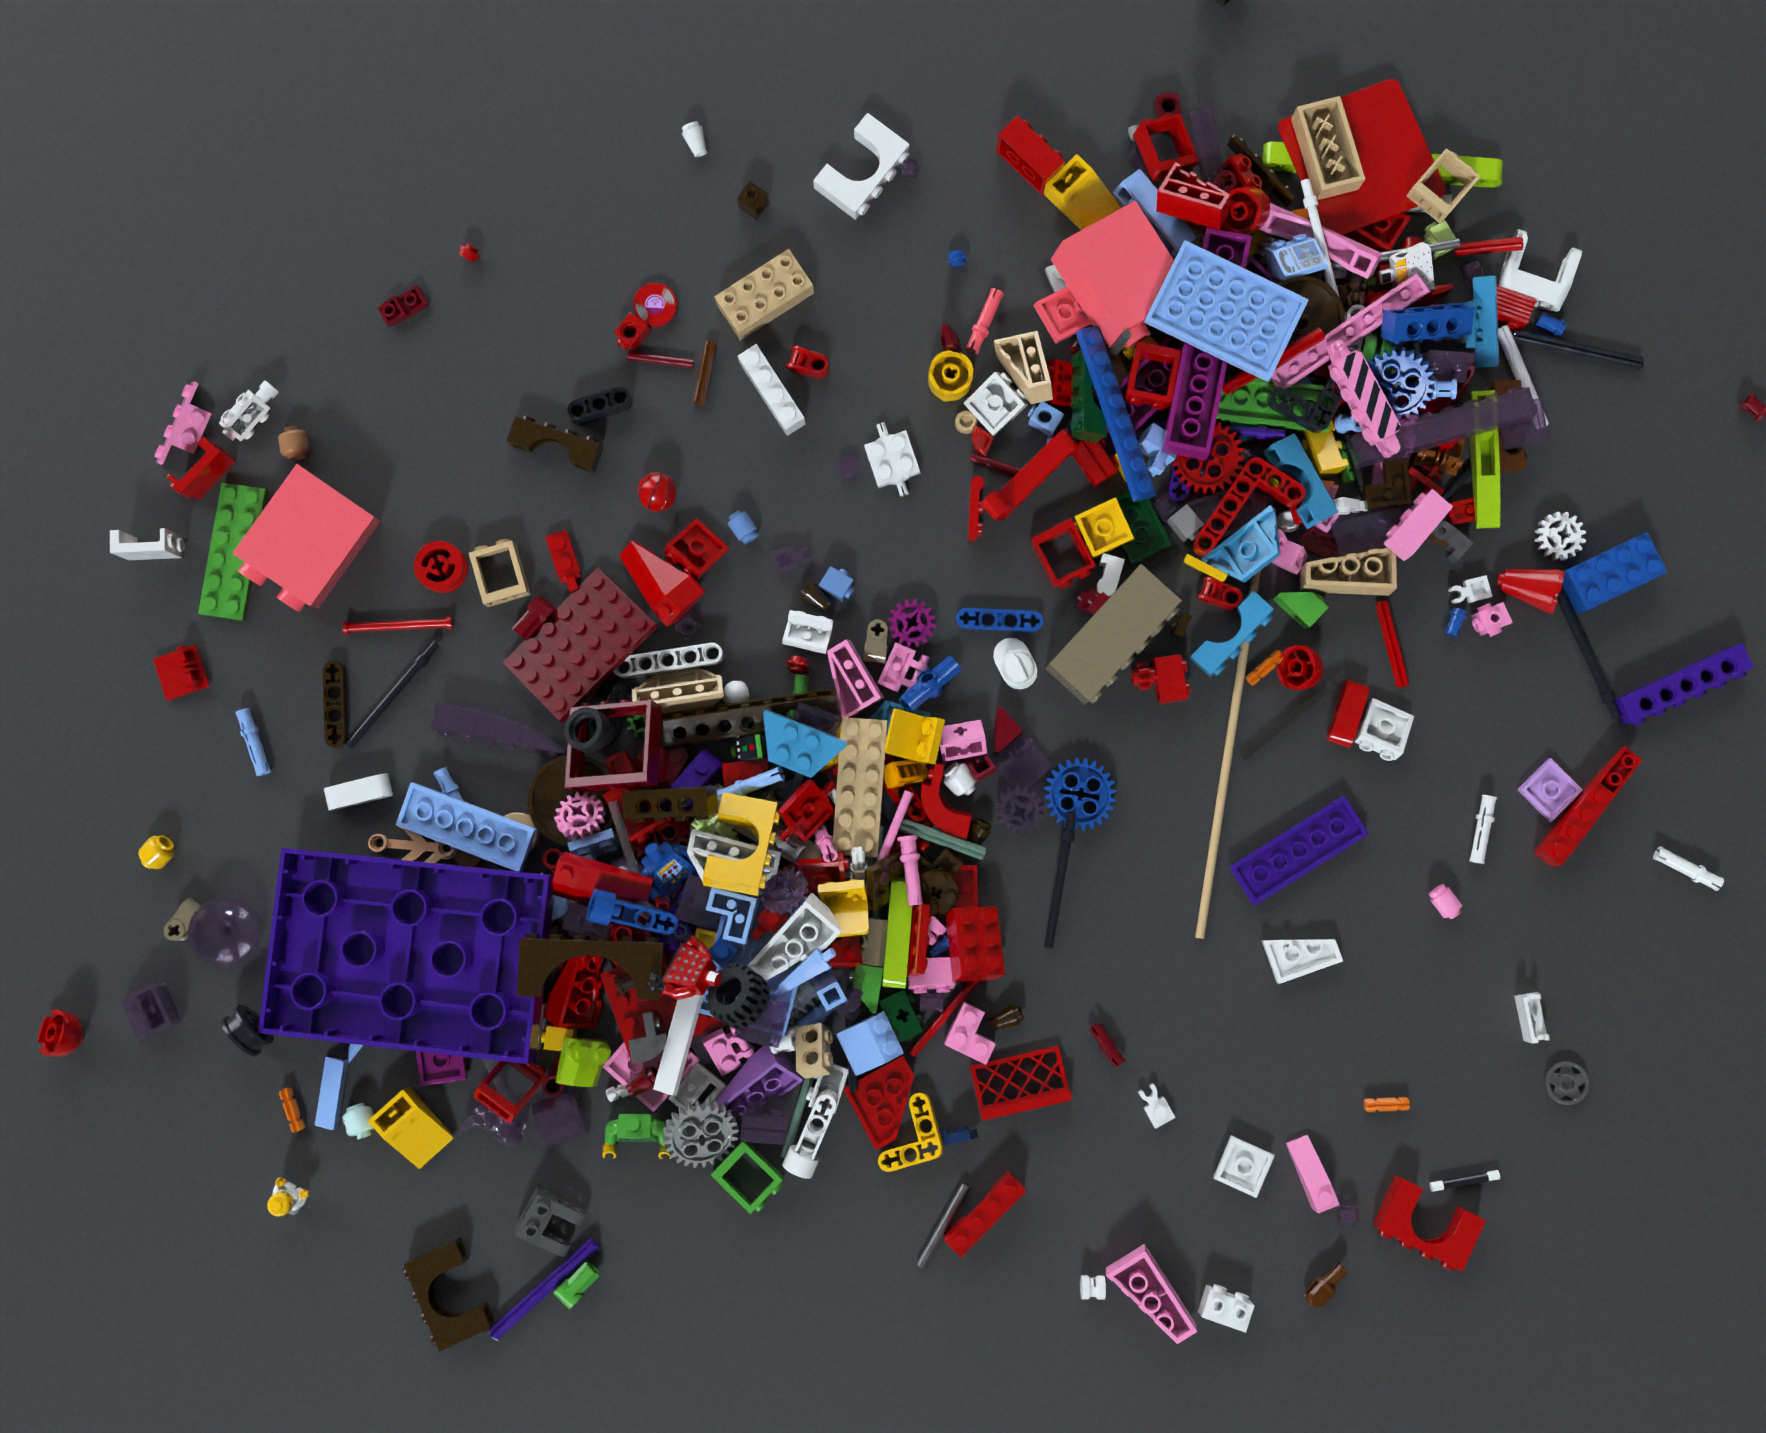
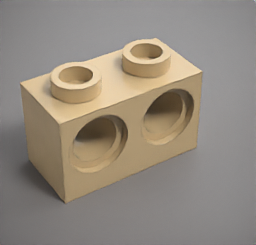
M822 1023L796 1027V1071L805 1079L831 1074L830 1066L833 1065V1057L830 1052V1044L833 1042L831 1031Z

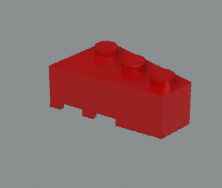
M1175 162L1157 191L1156 212L1220 230L1228 217L1230 194L1210 182H1202L1197 179V174L1185 172L1181 169V165Z

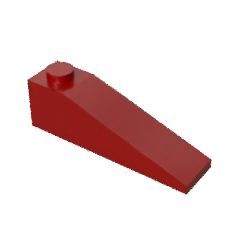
M584 955L568 960L549 995L544 1013V1018L557 1028H596L602 1008V1000L599 999V988H602L601 980L599 979L601 956Z

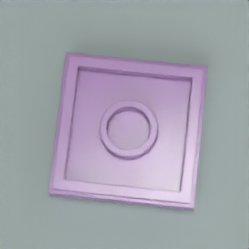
M1548 758L1517 789L1549 822H1553L1583 791L1552 758Z

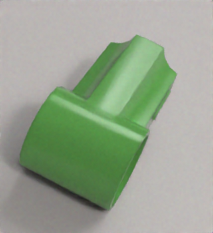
M586 1260L553 1294L570 1310L584 1295L583 1292L597 1280L600 1273L592 1263Z

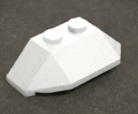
M692 829L687 853L703 882V874L708 856L729 860H742L751 856L758 846ZM768 850V853L772 855L770 866L764 868L763 875H767L766 881L777 874L781 852Z

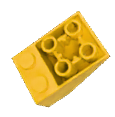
M1078 154L1045 185L1044 195L1080 230L1121 209L1095 171Z
M411 1086L400 1091L368 1120L386 1142L418 1169H421L455 1138Z

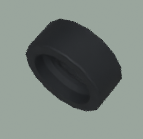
M583 707L574 711L568 717L564 729V735L569 745L584 753H595L602 749L607 743L611 732L609 719L603 713L590 707ZM595 718L597 730L594 736L585 743L580 742L578 738L580 726L585 720Z

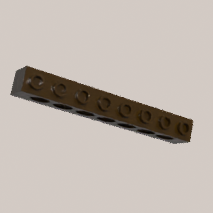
M835 688L662 713L660 748L672 749L681 744L697 745L701 741L708 740L710 742H718L728 737L738 739L748 734L764 735L763 713L766 709L810 727L821 723L822 725L834 724L835 721H840ZM814 706H817L821 709L817 713H812L809 711L810 708ZM790 710H796L798 711V714L795 716H789L787 712ZM748 716L753 718V721L745 723L742 719ZM722 720H728L731 724L728 726H722L719 722ZM704 723L708 725V728L702 730L697 725ZM676 727H683L686 731L678 733L674 729Z

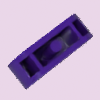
M704 749L670 787L708 786L720 771L723 763ZM689 799V806H690V805L693 803V801H692L691 799ZM668 800V806L672 808V803Z

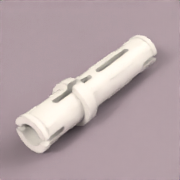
M1482 795L1479 814H1476L1478 821L1469 859L1470 862L1485 863L1491 824L1495 821L1493 813L1497 797Z
M1661 846L1657 848L1659 852L1655 851L1653 855L1654 860H1658L1691 877L1693 882H1700L1715 891L1720 889L1717 885L1722 887L1724 878L1707 871L1706 867L1702 865L1697 866Z

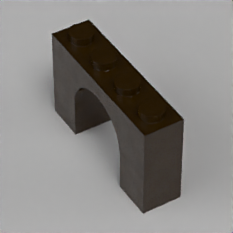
M461 1237L409 1259L403 1264L405 1267L403 1269L404 1276L407 1281L411 1282L413 1298L416 1303L420 1304L422 1320L426 1325L428 1324L431 1331V1342L434 1346H437L439 1352L485 1332L495 1324L487 1301L464 1312L453 1313L443 1309L435 1299L434 1284L438 1275L464 1264L469 1259Z

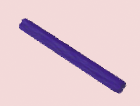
M592 1238L587 1240L495 1323L488 1331L490 1336L495 1340L501 1338L599 1249L597 1242Z

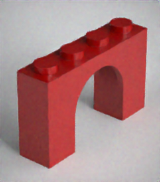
M1395 1175L1372 1224L1379 1229L1377 1233L1389 1240L1392 1236L1399 1239L1398 1244L1409 1250H1412L1413 1247L1421 1250L1419 1254L1431 1261L1434 1257L1441 1260L1440 1265L1451 1271H1454L1456 1268L1463 1272L1486 1220L1458 1206L1447 1230L1441 1236L1430 1240L1421 1239L1413 1231L1411 1216L1423 1189Z

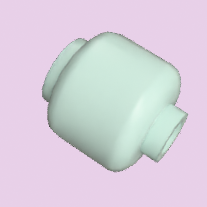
M360 1103L346 1109L342 1119L349 1136H357V1139H362L371 1135L370 1131L374 1128L368 1120L374 1116V1113L370 1106Z

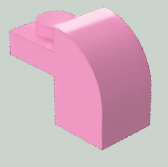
M1278 529L1281 555L1273 560L1272 563L1297 575L1308 558V554L1303 546L1287 540L1283 530Z

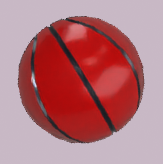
M649 473L641 479L638 485L639 501L650 511H664L670 508L676 500L677 488L675 482L665 473Z

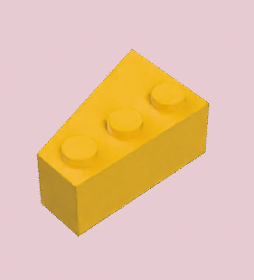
M1332 420L1328 433L1296 430L1300 432V442L1309 460L1313 463L1319 478L1337 475L1349 465L1348 460H1342L1339 449H1342L1340 441H1335L1333 433L1335 426Z

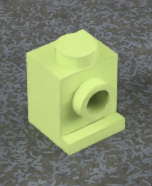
M1445 220L1441 224L1434 222L1424 229L1426 234L1423 237L1426 244L1457 239ZM1453 249L1433 252V261Z

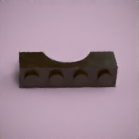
M522 416V418L514 417L506 440L511 447L532 453L538 446L544 443H559L567 448L570 463L574 467L592 473L596 471L603 450L600 443H598L599 440L590 436L585 438L578 437L576 432L565 429L564 432L556 430V426L546 422L543 425L535 423V420L528 416Z

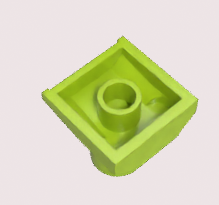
M564 1036L556 1083L581 1087L597 1086L602 1066L609 1060L611 1055V1049L607 1044L608 1041Z

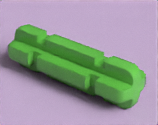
M1339 440L1342 445V449H1339L1342 460L1347 459L1349 463L1340 472L1342 474L1340 478L1342 484H1348L1353 482L1355 478L1353 472L1350 471L1352 467L1348 454L1344 451L1346 449L1343 440Z

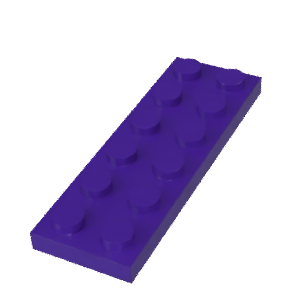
M1341 796L1229 866V869L1252 906H1255L1369 835L1346 797Z

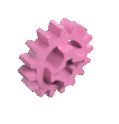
M576 792L574 798L568 795L567 802H560L562 808L555 810L558 815L554 817L557 823L556 826L566 838L570 835L572 840H576L577 836L585 840L586 834L592 837L594 829L597 831L601 830L598 824L605 823L603 816L606 815L602 802L594 794L590 797L588 792H585L583 796Z

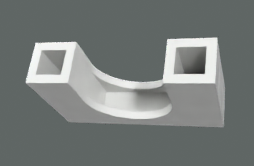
M869 113L864 116L854 129V138L877 156L880 164L876 173L866 180L853 181L847 179L830 165L826 164L813 180L815 190L855 220L859 215L863 216L867 212L870 201L873 198L879 197L885 182H890L894 178L897 167L900 164L904 165L910 156L909 143Z

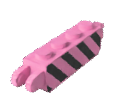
M1341 339L1330 344L1326 348L1332 362L1328 366L1330 376L1340 388L1341 396L1348 403L1353 419L1361 427L1364 439L1369 442L1370 446L1376 445L1384 458L1398 453L1401 446L1395 433L1400 430L1401 424L1362 352L1356 350L1350 352Z

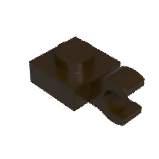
M1354 274L1350 283L1351 291L1347 295L1348 306H1352V303L1364 305L1366 302L1365 295H1368L1369 291L1368 282L1364 281V277Z

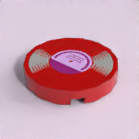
M649 283L641 287L635 294L633 308L637 318L652 328L667 325L668 322L674 319L678 309L677 299L673 291L660 283Z

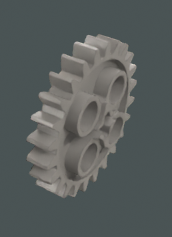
M708 1099L704 1101V1104H700L699 1100H696L694 1106L687 1102L686 1109L679 1106V1114L672 1112V1120H666L667 1127L663 1128V1141L666 1152L669 1151L671 1158L676 1157V1163L683 1160L684 1166H688L692 1162L694 1168L697 1167L698 1163H701L704 1168L708 1161L715 1165L714 1159L716 1158L722 1161V1154L729 1155V1148H735L734 1141L738 1140L737 1132H739L736 1118L732 1115V1111H726L724 1104L718 1107L717 1101L709 1105Z

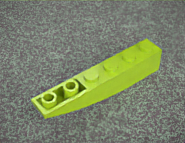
M1495 390L1472 391L1466 400L1468 427L1470 428L1468 433L1476 529L1499 528L1500 454Z

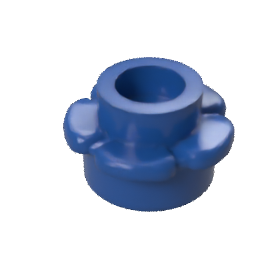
M965 250L949 253L947 263L952 264L953 268L965 265V261L968 259Z

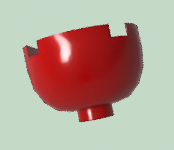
M1293 645L1281 653L1279 658L1283 657L1280 665H1277V674L1282 685L1292 690L1302 691L1313 688L1321 680L1324 664L1317 651L1308 646Z
M53 1010L51 1012L54 1014L51 1017H45L39 1029L38 1042L42 1043L43 1048L39 1049V1051L45 1056L63 1057L71 1054L84 1040L85 1033L81 1020L73 1013Z

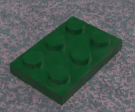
M1130 491L1117 497L1135 538L1121 545L1130 565L1171 547L1172 544L1149 498L1133 502Z

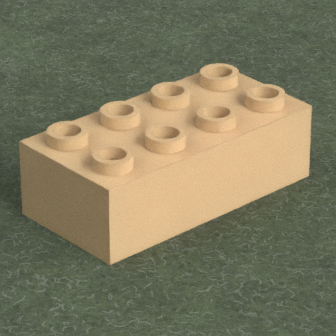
M1337 96L1298 106L1291 120L1314 196L1316 195L1317 200L1359 190L1365 180V176L1341 97Z
M787 249L714 296L716 305L741 341L813 295L814 288L791 251Z

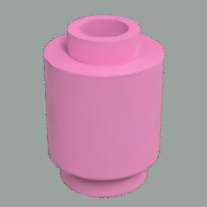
M1444 884L1439 885L1428 894L1431 897L1430 901L1443 918L1449 917L1453 919L1462 912L1460 908L1463 905L1449 887L1446 888Z

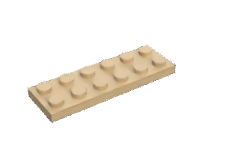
M842 717L840 739L847 741L848 745L839 752L833 840L836 852H844V855L852 856V849L854 847L864 848L865 857H878L887 720Z

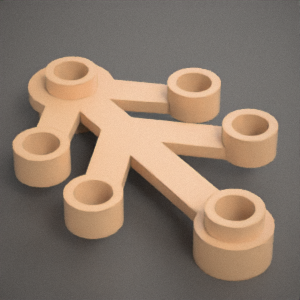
M407 829L404 830L413 841L388 839L383 834H374L368 841L369 848L374 852H382L387 848L412 850L401 860L415 861L425 851H432L434 853L425 862L437 863L441 859L453 858L458 852V849L451 847L449 852H445L444 846L446 844L434 840L436 843L427 842L422 835ZM378 839L383 840V845L381 847L377 846Z

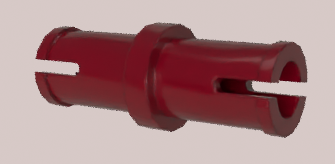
M1101 1021L1088 1029L1099 1044V1050L1105 1053L1113 1068L1126 1061L1114 1044L1116 1041L1114 1038H1110Z

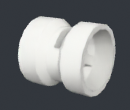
M1081 1275V1299L1088 1300L1090 1297H1096L1098 1300H1105V1276L1097 1275L1095 1278H1090L1088 1275Z

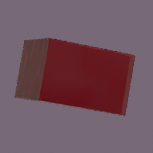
M1002 707L996 708L993 753L997 754L1023 732Z
M987 754L962 758L974 776L976 783L997 771Z

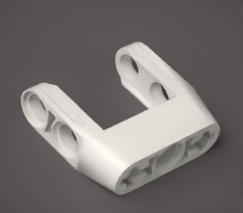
M1517 229L1512 238L1523 237L1524 247L1520 251L1507 252L1500 273L1499 286L1536 299L1535 307L1557 312L1560 310L1572 286L1582 250L1570 249L1562 261L1556 282L1518 270L1528 237L1526 231Z

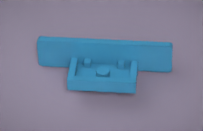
M1496 276L1474 277L1473 301L1464 302L1466 305L1475 307L1472 334L1463 335V340L1466 343V348H1475L1477 368L1499 366Z

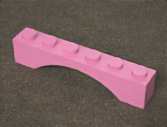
M1270 203L1269 217L1259 230L1289 240H1293L1294 236L1306 234L1308 237L1315 238L1310 220ZM1322 226L1329 258L1367 279L1371 277L1383 253Z

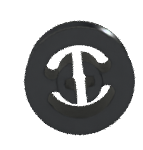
M237 1005L232 1016H225L221 1020L222 1028L229 1039L240 1050L250 1056H258L265 1044L270 1045L274 1041L273 1035L258 1033L260 1016L247 1006Z

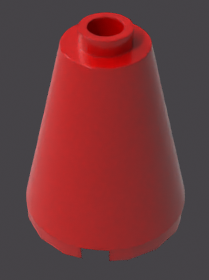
M1505 569L1504 573H1499L1496 585L1500 586L1501 592L1543 612L1553 614L1558 601L1556 600L1558 593L1561 591L1564 571L1560 569Z

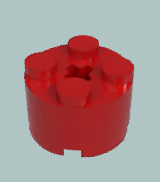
M1254 186L1239 187L1228 192L1230 194L1229 212L1222 225L1223 228L1228 232L1238 234L1259 230L1269 217L1270 198L1261 189Z

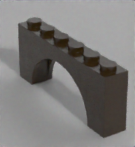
M525 933V938L521 937L519 939L517 996L541 997L546 978L558 965L574 957L595 955L615 961L629 973L635 984L637 999L661 1000L660 989L650 991L646 986L647 982L654 985L657 984L656 981L649 978L653 973L658 974L662 980L663 942H659L658 937H644V941H635L634 936H621L620 940H611V936L597 935V940L587 939V935H573V939H563V934H549V938H539L540 934Z

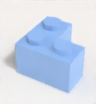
M712 887L706 910L728 916L723 939L748 944L759 899Z

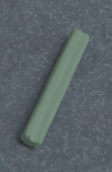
M903 818L899 828L900 831L911 835H918L919 838L980 860L986 854V848L905 818Z

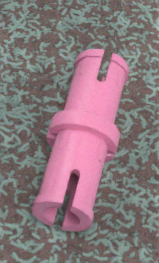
M822 824L820 826L821 830L818 829L813 834L816 838L817 849L821 851L824 861L830 862L829 856H831L832 861H835L838 854L834 848V840L828 834L826 826Z

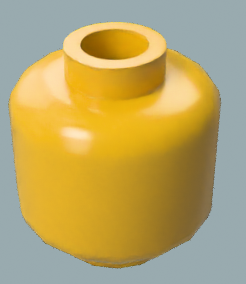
M152 836L139 849L138 854L142 865L146 868L161 869L172 859L175 850L174 844L169 838L165 836Z

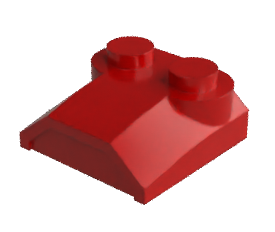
M1400 213L1364 228L1350 232L1354 241L1378 252L1391 251L1411 216Z

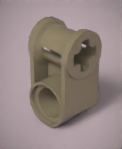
M876 619L868 625L863 661L886 664L888 627L883 620ZM877 625H881V629L884 630V632H880L879 636H875V632L871 631Z
M191 897L186 899L165 925L164 936L171 941L187 940L207 918L209 912Z

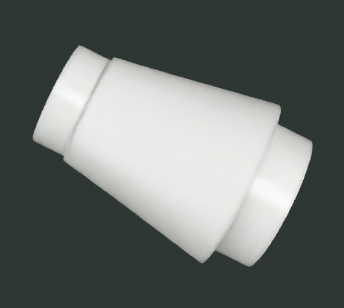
M697 121L684 125L682 127V136L694 156L700 157L705 155L707 151L702 126Z

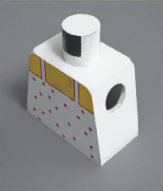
M1424 242L1389 257L1390 269L1379 271L1380 283L1392 282L1393 288L1418 273L1429 290L1435 289L1431 247Z

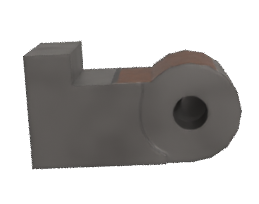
M1441 521L1428 536L1432 542L1439 543L1450 552L1447 558L1452 563L1458 561L1473 544L1470 539L1446 521Z

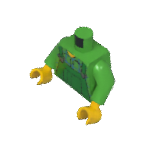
M618 1114L617 1119L611 1120L606 1124L602 1156L605 1158V1154L612 1153L613 1159L616 1158V1142H659L661 1145L659 1158L663 1159L664 1154L670 1156L669 1151L666 1152L663 1141V1128L667 1127L664 1121H661V1118L651 1114Z

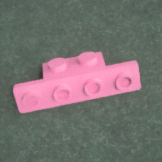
M191 382L190 385H185L181 394L185 398L181 405L177 404L172 415L175 417L173 425H168L163 437H166L163 446L159 445L154 457L157 458V464L163 465L171 445L194 454L198 446L197 443L200 441L212 414L190 404L199 383Z

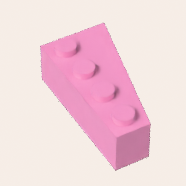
M1145 1244L1106 1267V1276L1121 1288V1291L1129 1296L1144 1313H1147L1177 1344L1197 1332L1195 1321Z

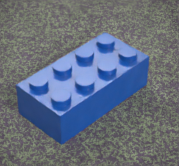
M1646 532L1565 570L1562 586L1576 614H1579L1668 572L1649 534Z

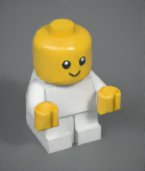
M279 1177L275 1181L276 1185L267 1203L268 1211L277 1217L284 1216L287 1213L295 1215L300 1207L305 1204L311 1192L305 1188H296V1185Z

